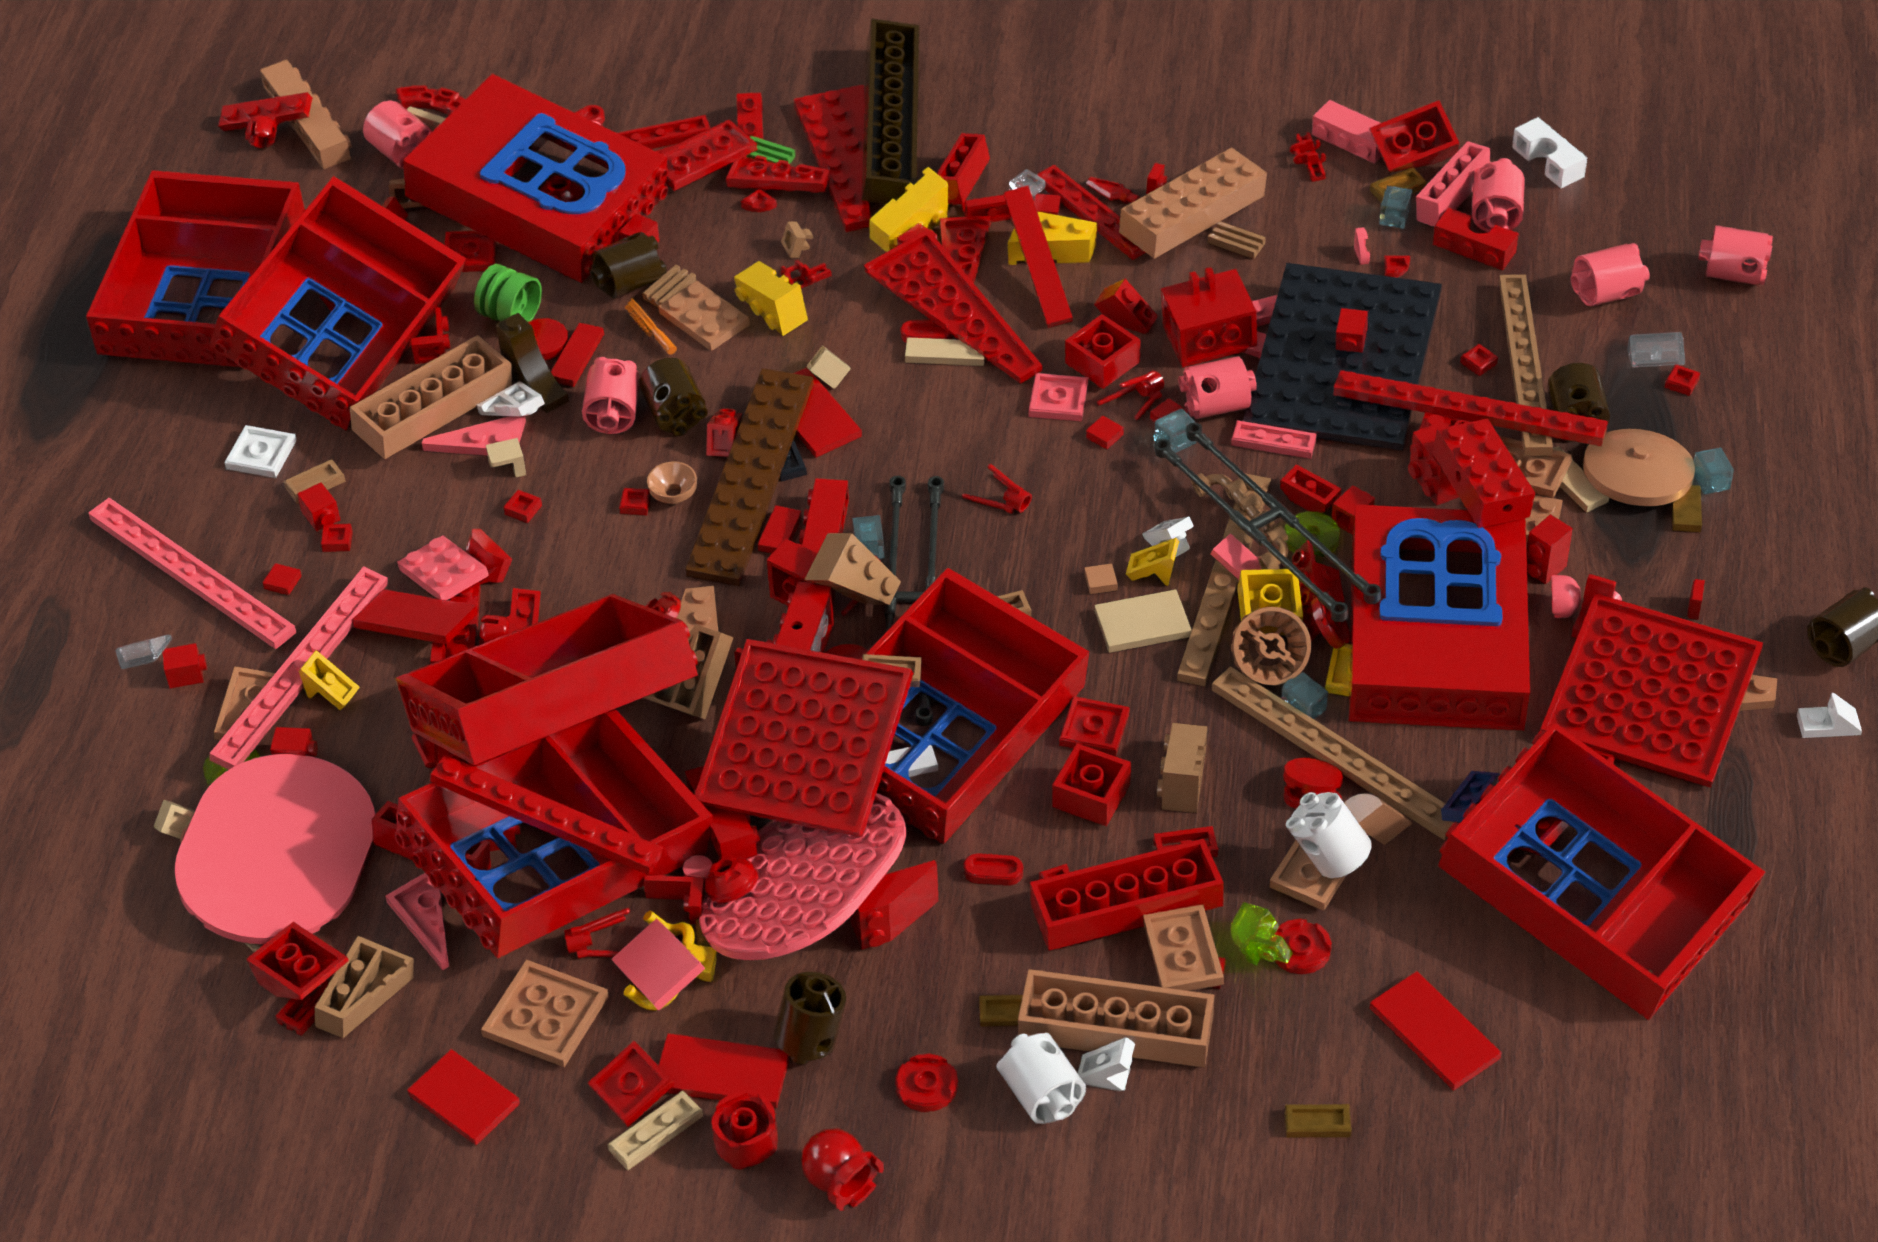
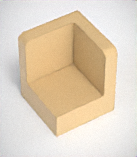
M823 345L807 365L811 372L832 388H836L851 369L844 361Z
M518 438L486 445L490 467L511 463L516 477L526 475L524 458Z
M163 800L154 828L180 839L182 831L191 822L195 811L188 807Z

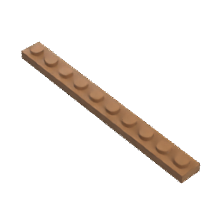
M1500 275L1499 287L1516 403L1547 409L1526 275ZM1521 431L1524 456L1552 455L1553 444L1551 437Z
M1246 474L1266 493H1269L1271 478ZM1243 481L1247 489V493L1244 495L1247 497L1254 494L1261 506L1258 511L1262 512L1265 505L1262 498ZM1235 501L1233 509L1238 510L1244 517H1246L1250 521L1251 519L1249 518V516H1245L1241 512L1238 504ZM1229 518L1223 539L1231 533L1250 550L1253 539ZM1215 560L1178 671L1177 681L1206 686L1238 588L1239 580L1218 560Z
M1231 666L1212 683V691L1314 757L1336 766L1342 772V775L1441 839L1445 840L1447 838L1445 835L1453 821H1442L1441 809L1445 805L1444 802Z

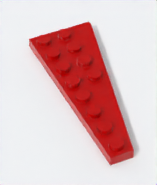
M864 85L793 99L794 108L819 168L827 169L830 172L827 188L845 231L849 232L870 227L869 202L862 201Z
M928 229L864 265L867 275L958 340L983 355L986 360L1020 384L1035 376V373L1043 371L1042 364Z

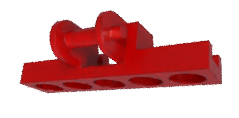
M1307 132L1305 136L1296 134L1297 143L1291 145L1289 149L1291 154H1295L1293 158L1294 163L1306 165L1312 182L1325 180L1326 173L1322 163L1326 160V155L1322 153L1321 158H1319L1318 153L1315 151L1321 146L1320 140L1317 139L1314 145L1310 132Z
M795 260V265L788 268L781 266L780 272L781 275L788 278L789 281L787 283L791 285L798 280L803 281L804 283L800 285L801 288L832 276L831 270L826 268L825 263L810 269L806 264L800 263L799 260ZM798 270L801 276L792 279L790 272Z

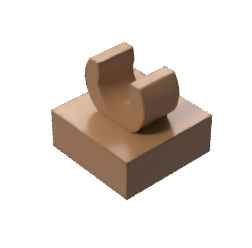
M787 222L781 243L790 258H799L802 250L810 248L805 239H813V235L809 229H801L797 222Z

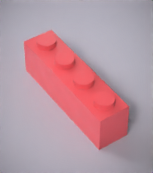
M1467 141L1416 196L1417 221L1435 227V224L1448 207L1456 210L1473 192L1474 171L1486 163H1490V148Z

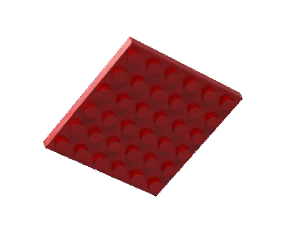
M1595 593L1540 731L1542 729L1547 731L1553 723H1556L1585 745L1616 756V759L1711 788L1762 651L1763 642Z
M746 639L695 792V797L707 807L863 837L914 675L913 671L910 668Z

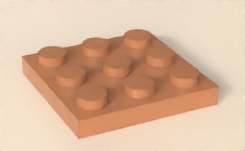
M526 960L481 1029L482 1036L565 1067L608 999V989Z

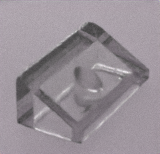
M1681 332L1635 334L1629 336L1627 350L1632 367L1685 364L1684 342Z
M167 634L118 647L115 651L120 668L127 669L155 662L172 640V636Z

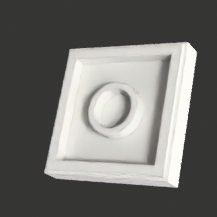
M245 425L224 462L225 467L229 470L276 478L296 443L295 434Z

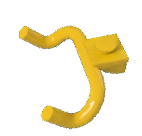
M646 912L643 920L649 925L657 918L674 936L683 935L682 944L705 967L696 978L712 982L717 951L712 947L695 945V932L690 924L685 922L669 924L654 912ZM628 985L625 988L624 995L634 1003L647 1010H658L634 986ZM677 995L673 997L664 1007L668 1006L677 997Z

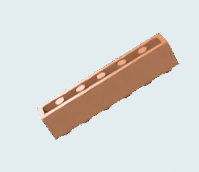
M284 60L260 69L264 89L271 98L309 92L313 97L309 118L288 122L323 169L351 159L349 149L352 146L349 137L341 133L338 122L336 120L332 121L328 109L321 106L316 93H311L308 82L301 79V75L296 67L293 68L288 60Z

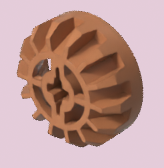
M1279 607L1256 609L1245 615L1234 629L1231 651L1235 659L1234 663L1246 677L1255 682L1265 685L1286 683L1298 676L1309 660L1311 653L1309 632L1302 620L1286 609ZM1264 626L1278 628L1275 633L1265 634L1257 630ZM1281 632H1283L1287 638L1288 650L1285 649V642L1283 638L1280 636ZM1250 639L1256 643L1255 648L1259 654L1256 660L1252 658L1249 652ZM1262 640H1274L1275 642L1273 646L1276 648L1278 652H1266L1265 650L1267 649V646L1264 644L1265 642ZM1262 658H1277L1281 661L1273 666L1259 664Z

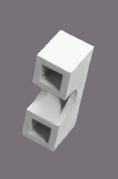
M1535 118L1515 128L1512 148L1527 161L1537 157H1546L1545 176L1558 187L1563 188L1585 176L1587 157L1540 118Z

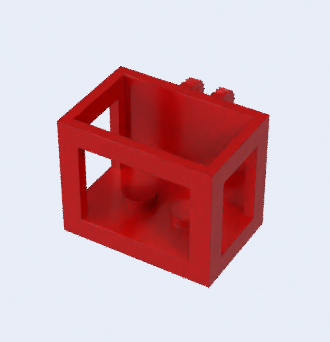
M1212 267L1205 268V277L1199 278L1196 271L1189 272V281L1161 288L1163 327L1182 368L1247 351V348L1257 346L1256 309L1236 269L1214 274Z

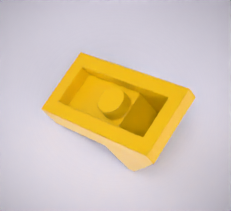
M1177 538L1132 553L1126 575L1134 581L1155 573L1168 586L1179 544Z
M317 650L313 652L298 671L309 699L319 692L339 710L346 706L360 688Z

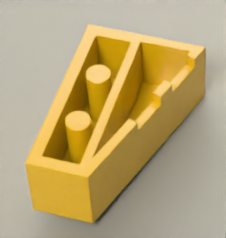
M929 167L922 172L925 176L915 185L910 182L905 187L907 192L897 201L892 199L869 219L870 239L886 252L897 247V238L916 224L920 223L928 229H933L940 225V218H948V182Z
M1038 212L1053 260H1057V263L1090 262L1096 248L1097 223ZM1015 228L1008 241V265H1016V261H1025Z
M758 261L734 276L737 287L735 288V293L742 302L746 301L750 305L752 311L757 316L761 315L765 319L770 329H776L784 336L808 321L801 287L798 283L793 285L787 283L789 280L784 275L780 278L775 276L777 273L774 269Z

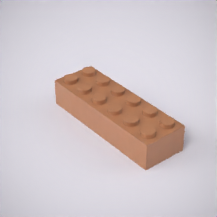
M1230 148L1122 208L1119 233L1155 259L1264 197L1267 172L1235 149Z
M477 335L351 406L352 431L379 455L387 459L477 407V404L512 386L511 363Z
M1028 969L1018 1018V1036L1027 1034L1029 1037L1031 1035L1049 1033L1058 1047L1089 1052L1127 1037L1135 1043L1132 1054L1133 1058L1205 1068L1214 1013V994Z

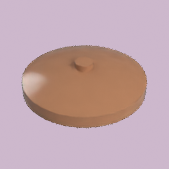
M1620 429L1607 432L1602 447L1588 445L1584 455L1583 471L1589 483L1600 493L1611 499L1637 506H1658L1674 502L1688 492L1693 484L1695 464L1690 453L1682 445L1665 435L1641 429Z

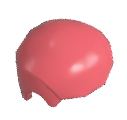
M1552 575V613L1555 614V618H1569L1578 610L1580 605V587L1570 576Z

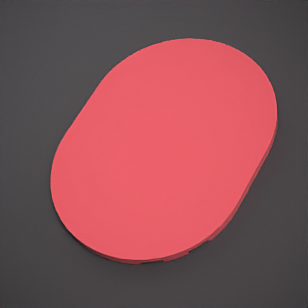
M293 754L268 755L243 762L218 777L203 794L179 847L175 862V881L184 907L190 915H194L204 923V927L208 930L238 942L265 944L293 921L312 934L319 931L320 927L330 920L336 919L350 903L372 849L373 832L371 819L375 816V811L370 796L361 783L350 773L333 763L311 756Z
M876 793L863 837L771 820L758 831L760 842L756 843L757 856L746 859L752 862L759 876L752 890L741 898L726 903L713 902L707 894L705 895L701 905L703 908L702 915L699 918L704 937L709 945L718 953L739 960H762L779 957L800 950L822 939L843 924L857 910L897 860L906 838V826L899 809L892 804L889 798Z

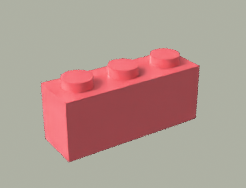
M1331 100L1313 115V136L1372 163H1376L1382 157L1369 130L1370 127L1380 124V122Z

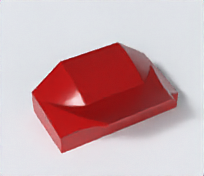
M1297 464L1280 480V488L1289 500L1311 513L1326 512L1341 495L1342 489Z
M472 529L465 552L486 566L489 575L480 580V585L487 582H503L513 559L481 529Z

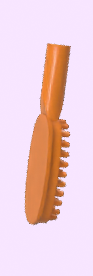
M630 299L625 306V309L628 310L627 312L631 313L630 316L640 325V328L644 330L648 337L654 335L657 342L669 355L674 354L677 350L676 346L656 327L643 309L633 299Z

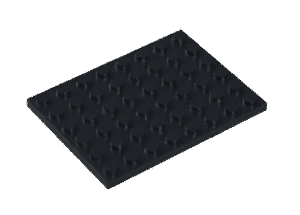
M1286 263L1255 374L1256 391H1251L1250 408H1246L1243 421L1317 434L1316 438L1403 451L1413 410L1333 395L1334 385L1340 370L1419 385L1442 292V284ZM1341 308L1368 311V327L1362 353L1336 350V329Z

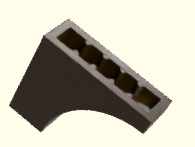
M519 313L497 323L496 328L500 352L511 363L512 379L516 383L519 381L539 393L545 403L540 407L546 413L569 402L568 394L556 381L542 357L535 339L533 327Z

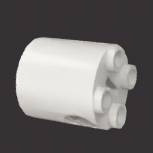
M1310 792L1304 795L1300 800L1301 805L1287 820L1286 827L1324 877L1338 878L1353 872L1368 857L1371 850L1370 838L1337 793L1327 792L1316 795L1314 792Z
M1041 1033L1028 1037L1027 1034H1021L1014 1038L1011 1043L1012 1048L997 1063L996 1068L1035 1123L1046 1124L1062 1120L1071 1115L1076 1106L1081 1102L1086 1092V1085L1049 1033Z

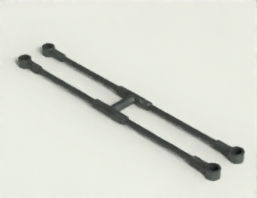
M1195 422L1186 426L1187 439L1197 441L1203 448L1210 450L1254 490L1271 510L1249 521L1238 510H1234L1182 462V458L1171 449L1170 441L1160 439L1155 442L1156 456L1166 458L1173 466L1182 470L1230 515V519L1258 545L1265 547L1307 586L1331 612L1333 621L1343 622L1348 618L1347 605L1344 602H1336L1327 592H1322L1267 541V537L1258 530L1259 528L1281 518L1291 528H1295L1346 574L1351 579V583L1364 594L1366 603L1376 604L1381 600V590L1378 585L1369 584L1362 576L1355 574L1303 527L1296 516L1270 493H1266L1215 447L1214 442L1203 433L1201 424Z
M899 475L893 476L889 481L892 493L891 505L893 507L889 570L895 576L899 513L902 506V495L906 491V480ZM933 476L928 479L931 525L928 576L925 581V591L936 580L938 508L941 503V494L944 491V480L939 476ZM896 591L890 605H885V633L893 626V618L896 615V602L914 603L924 592ZM920 692L919 707L915 712L916 722L921 726H928L933 721V711L930 708L931 697L923 692Z

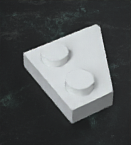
M519 381L476 406L481 415L522 417L535 413L538 407L545 403L539 393Z

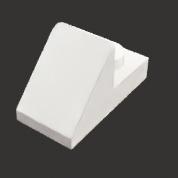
M1190 517L1163 521L1142 533V535L1152 546L1177 538L1179 541L1176 552L1177 557L1190 549L1185 538L1187 536L1185 531L1194 527Z
M1831 693L1827 707L1798 708L1797 719L1802 738L1861 735L1862 733L1856 709L1835 693Z
M1125 1037L1083 1054L1078 1075L1084 1084L1123 1091L1126 1086L1135 1043Z

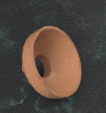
M666 462L651 470L647 477V486L650 494L656 500L668 504H679L691 497L695 492L697 476L693 468L685 463ZM670 489H679L681 491L675 496L666 494Z

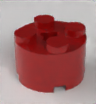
M736 1092L719 1101L715 1107L716 1111L712 1116L711 1124L715 1149L724 1161L728 1162L733 1168L741 1170L748 1166L762 1163L776 1152L778 1142L775 1110L768 1099L759 1094L756 1097L748 1095V1092Z

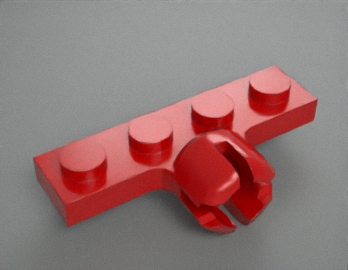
M309 92L226 105L222 107L218 126L223 132L246 128L245 139L249 140L251 146L264 148L266 143L268 148L275 141L279 123L309 118L313 97Z
M513 588L509 616L485 615L482 617L481 622L485 623L480 626L479 636L483 640H479V645L538 623L541 591Z

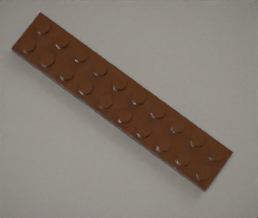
M761 369L686 566L687 577L740 586L778 483L782 467L785 464L812 390L813 377Z

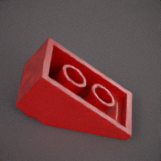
M1440 100L1369 128L1389 173L1436 164L1453 157L1459 149L1460 143Z
M935 860L885 874L862 904L850 916L851 924L862 950L878 947L892 941L939 901L937 863Z
M294 921L246 959L260 986L276 997L299 1000L306 997L349 961L347 956Z

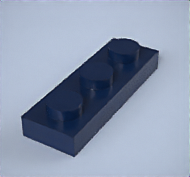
M1471 771L1441 809L1442 821H1453V823L1457 821L1461 823L1468 807L1472 803L1478 805L1482 800L1481 795L1490 784L1495 786L1499 782L1500 773Z

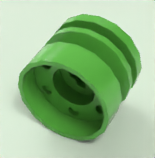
M495 263L487 268L478 281L474 295L475 310L479 315L489 317L492 320H499L500 322L516 313H519L527 322L532 321L541 302V283L537 278L524 273H517L514 269Z

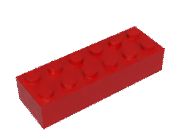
M1204 838L1030 882L1031 907L1049 951L1144 927L1143 915L1203 905L1205 911L1223 906L1224 883Z

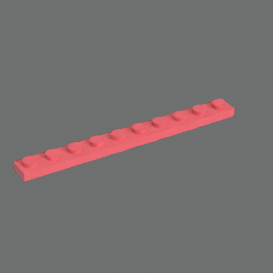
M107 498L88 513L90 520L274 649L280 647L296 634L295 625L111 498Z
M363 566L210 752V761L230 770L246 760L304 688L298 672L315 650L328 659L354 627L352 619L387 586V577Z

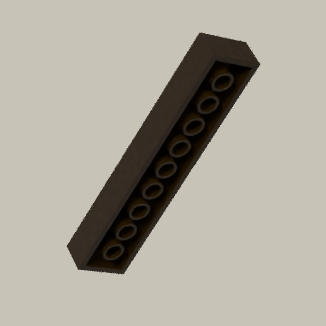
M871 18L866 57L862 201L887 204L892 199L897 201L907 192L905 187L910 182L913 185L917 183L919 25Z

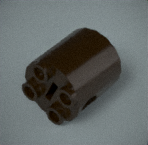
M640 231L593 251V264L590 273L597 288L614 299L656 281L666 274V266L659 259L656 251L658 250V243L653 235L648 237Z
M678 358L660 359L650 364L642 372L639 379V387L656 424L661 430L673 433L675 436H682L687 433L688 429L697 425L701 419L707 416L706 402L689 367L684 361Z
M1571 363L1560 367L1552 373L1548 379L1547 388L1553 411L1606 420L1609 423V407L1598 369L1586 363Z
M1867 587L1853 590L1810 620L1807 626V636L1816 654L1834 667H1844L1878 642V599L1874 596L1872 590Z
M810 971L798 973L786 983L773 1039L782 1051L791 1056L792 1061L795 1063L806 1064L809 1060L822 1059L833 1052L846 1004V992L842 985L831 976Z

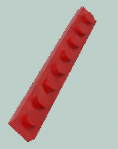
M446 754L430 774L431 783L648 876L662 856L663 847Z

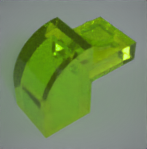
M1243 902L1233 919L1231 936L1246 960L1257 966L1261 957L1270 962L1277 960L1288 963L1293 954L1281 936L1274 935L1279 925L1270 911L1266 908Z

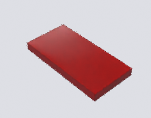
M727 120L660 154L667 157V185L676 191L758 149L757 143L733 122Z
M807 367L793 373L813 377V387L796 435L816 458L862 437V430Z
M383 589L352 621L354 628L448 644L478 614L476 605Z
M1418 971L1370 1002V1009L1453 1091L1501 1059L1502 1052Z
M668 1033L658 1066L675 1083L666 1093L678 1094L684 1091L688 1096L722 1100L732 1093L748 1092V1095L758 1097L759 1094L770 1101L773 1108H777L790 1056L777 1048Z

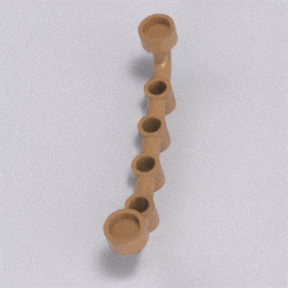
M1202 473L1197 474L1209 487L1212 485L1223 486L1228 497L1231 500H1235L1241 512L1245 516L1248 515L1251 520L1268 511L1267 509L1262 512L1258 511L1261 506L1254 494L1247 497L1244 495L1247 493V489L1240 478L1232 481L1223 474H1211L1208 476H1204ZM1191 480L1194 490L1200 497L1207 495ZM1274 521L1259 528L1258 530L1267 537V541L1282 555L1287 557L1288 546L1285 541L1288 540L1285 529L1281 525L1273 528L1271 525L1274 524ZM1270 552L1258 557L1262 570L1279 569L1278 565L1281 562Z

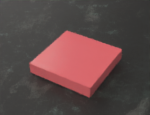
M1035 373L1029 405V417L1082 422L1088 389V377Z

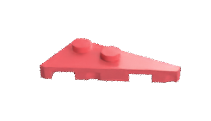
M525 415L522 417L509 416L424 438L422 441L423 451L487 456L486 445L514 438H518L520 443L526 423Z
M424 873L387 894L386 900L434 961L444 970L449 967L441 891L432 886L428 875Z

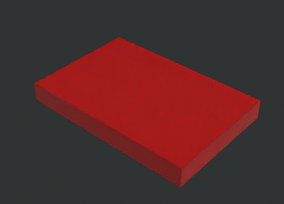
M452 1049L407 1089L409 1097L475 1146L520 1105L519 1097Z

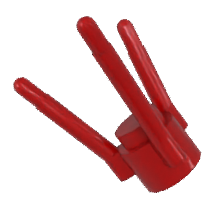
M1152 370L1145 375L1120 383V387L1124 389L1099 400L1097 404L1103 405L1137 389L1141 396L1150 397L1134 418L1138 420L1155 400L1162 397L1160 390L1164 388V380L1157 371Z
M992 464L987 465L988 469L993 472V476L1007 487L1003 495V500L1006 501V504L966 493L962 494L964 499L999 508L1010 514L1014 510L1020 513L1024 512L1032 500L1031 493L1015 484Z
M625 908L584 925L564 930L569 954L577 952L578 959L584 957L613 958L620 951L587 950L588 946H593L591 933L624 922L626 920L624 915L629 914L630 909Z

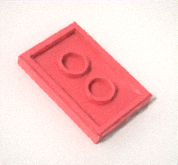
M657 918L611 959L658 1010L664 1007L705 969L694 955Z

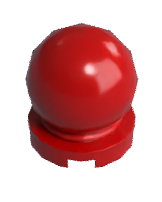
M839 1128L823 1129L809 1138L802 1151L801 1165L804 1176L814 1187L827 1192L828 1200L840 1211H843L844 1206L848 1204L854 1208L864 1201L877 1186L873 1182L877 1171L883 1173L884 1170L883 1162L871 1151L863 1152V1147L852 1134Z

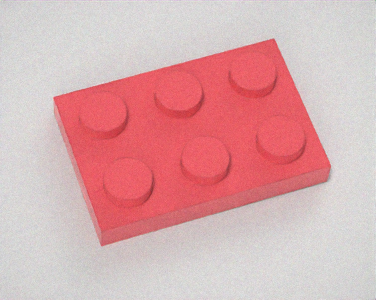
M443 535L431 540L429 544L409 553L397 562L402 573L435 598L443 600L452 598L489 576L486 566Z

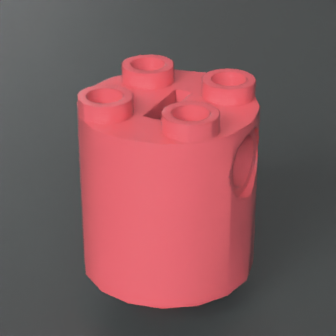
M392 100L376 105L367 115L363 126L364 138L401 169H404L403 160L432 132L431 128L398 102Z
M1502 158L1498 161L1486 163L1474 171L1472 219L1474 224L1486 232H1489L1494 225L1513 230L1522 221L1525 178L1522 171L1513 165L1511 160Z
M1715 225L1712 240L1702 239L1698 260L1708 261L1706 277L1752 285H1764L1767 275V262L1770 261L1773 236L1767 233Z
M1635 243L1623 244L1580 255L1574 261L1571 275V285L1574 292L1579 295L1586 306L1590 307L1639 295L1643 291L1644 282L1649 280V270L1647 266L1642 264L1639 248Z
M1239 356L1185 367L1183 376L1178 377L1180 390L1186 394L1187 402H1185V409L1188 411V418L1200 419L1250 408L1251 391H1256L1255 375L1252 370H1246Z
M599 357L595 359L594 364L590 367L587 374L582 416L585 423L595 431L605 434H618L627 431L633 426L640 389V374L634 362Z

